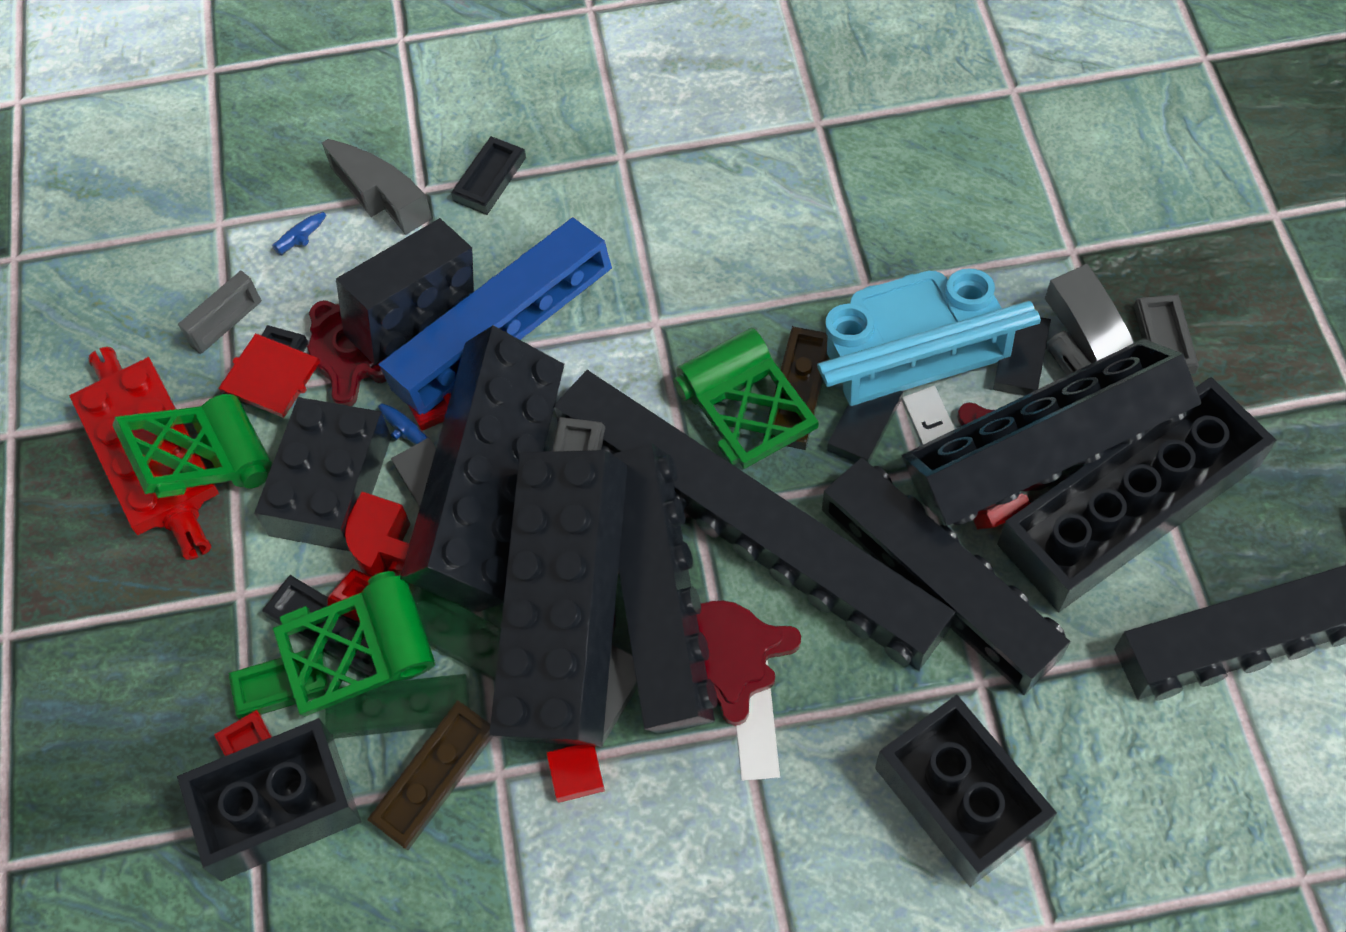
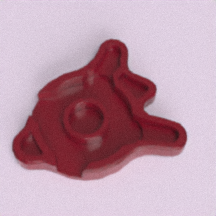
M326 300L315 303L309 311L311 319L310 332L312 335L307 346L310 355L319 358L320 364L317 370L331 381L334 403L353 406L357 401L360 382L363 378L369 377L376 383L386 382L385 376L379 363L374 365L344 335L339 304Z
M721 600L702 603L701 612L697 614L699 632H702L705 636L709 648V659L705 661L707 677L715 686L717 702L721 707L725 721L733 726L741 725L746 722L749 716L750 698L756 693L770 689L775 684V672L766 664V661L769 658L797 652L801 645V634L797 628L792 626L768 625L760 621L750 610L734 602Z

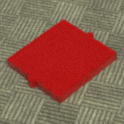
M255 333L240 357L233 359L234 366L218 389L223 394L235 395L240 401L285 418L298 396L307 391L305 385L320 364V361L315 356Z

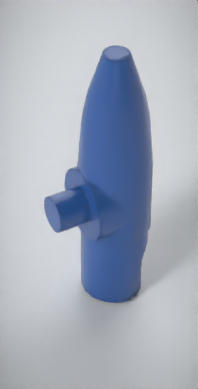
M320 212L299 222L272 244L273 249L277 254L283 255L293 246H306L309 243L308 236L321 225L326 214Z
M383 403L378 406L383 417L394 428L395 431L391 433V436L395 440L400 437L406 438L416 445L429 438L419 430V427L397 409Z

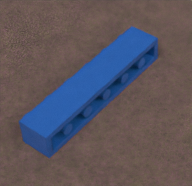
M574 217L569 219L379 363L391 391L407 405L409 404L419 415L430 411L444 400L443 396L447 393H452L464 346L468 340L492 325L521 340L611 270L612 266L605 240Z

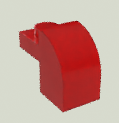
M363 491L358 497L346 523L345 537L348 548L362 573L373 577L382 572L393 571L396 576H401L410 544L404 542L403 539L411 525L402 504Z

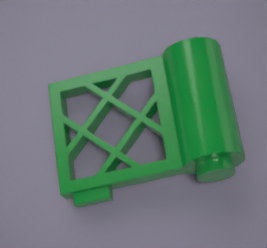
M752 327L676 367L677 377L673 378V383L678 394L684 401L690 399L695 405H699L722 438V440L717 442L718 448L732 465L739 462L742 468L746 469L818 429L819 421L773 361L761 335ZM768 375L777 385L775 397L751 393L753 383ZM782 393L786 399H781ZM724 399L741 401L737 418L719 414L713 405ZM748 403L772 407L768 424L744 419ZM778 409L797 412L802 419L801 423L792 428L774 425ZM729 427H733V428H734V432H733V433L731 432V430L729 429ZM741 429L764 433L763 443L746 452L738 441Z
M232 394L215 396L200 407L117 416L112 425L144 493H156L158 498L182 495L187 487L232 481L234 486L256 488L266 482L273 464L239 399ZM193 423L198 435L193 439L172 429L173 426ZM144 429L158 437L153 445L134 437L131 430ZM166 439L188 451L183 459L160 449L159 447ZM195 453L212 461L215 468L202 469L190 463L189 460ZM153 459L175 471L171 475L154 477L148 464Z
M393 571L382 572L371 577L368 580L369 585L363 589L362 593L312 613L305 606L280 616L282 625L274 627L273 631L301 716L306 717L392 681H402L419 676L436 665L408 582L401 580L400 576H396ZM356 609L360 625L352 641L332 633L339 616ZM325 622L323 628L315 626L317 624ZM305 629L319 634L307 659L293 652L289 639L290 635ZM364 636L369 648L360 645ZM328 638L348 646L337 671L316 663ZM357 650L372 657L377 674L360 681L345 676ZM297 661L304 664L301 672L299 671ZM313 668L333 676L325 695L309 701L304 686ZM342 681L350 684L339 689Z

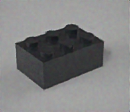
M439 218L336 278L344 335L374 365L390 356L394 351L398 350L474 292L472 247Z
M302 397L297 398L254 512L268 536L350 551L345 537L348 517L362 491L369 494L373 493L392 438L381 411Z
M957 694L879 751L875 769L970 888L1046 830L1057 814L1054 808Z
M320 718L177 776L202 867L220 881H224L362 822L334 738Z

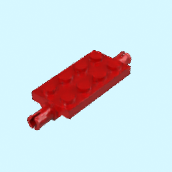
M102 347L100 351L105 362L100 360L96 351L92 352L88 357V361L99 381L69 395L134 532L140 535L154 527H164L173 532L182 550V555L186 560L199 558L193 542L196 546H199L203 555L210 551L211 544L197 520L199 517L198 511L203 502L220 493L215 483L187 487L182 495L158 498L156 493H144L112 426L114 419L117 416L175 410L176 407L150 357L122 369L115 350L111 347ZM185 424L173 426L172 429L191 437ZM144 429L131 430L134 437L153 445L158 437ZM166 439L159 447L183 459L188 451ZM194 453L189 462L202 469H207L201 456ZM153 459L148 464L154 477L171 475L175 471Z

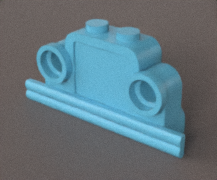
M970 268L958 270L949 279L937 271L910 274L894 281L876 286H868L863 290L857 291L852 296L850 304L836 306L828 313L825 330L827 334V354L830 360L817 363V368L827 387L840 383L843 384V393L849 405L853 406L897 391H904L997 363L1001 359L1010 357L1015 331L1040 324L1041 319L1031 301L1002 309L994 296V281L981 270Z

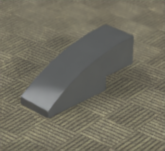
M331 139L322 142L331 169L370 217L385 210L405 235L432 220L426 195L410 178L393 165L372 153L346 143Z
M1088 264L1050 280L1045 300L1068 330L1067 332H1070L1073 340L1089 362L1094 363L1134 343L1117 308Z

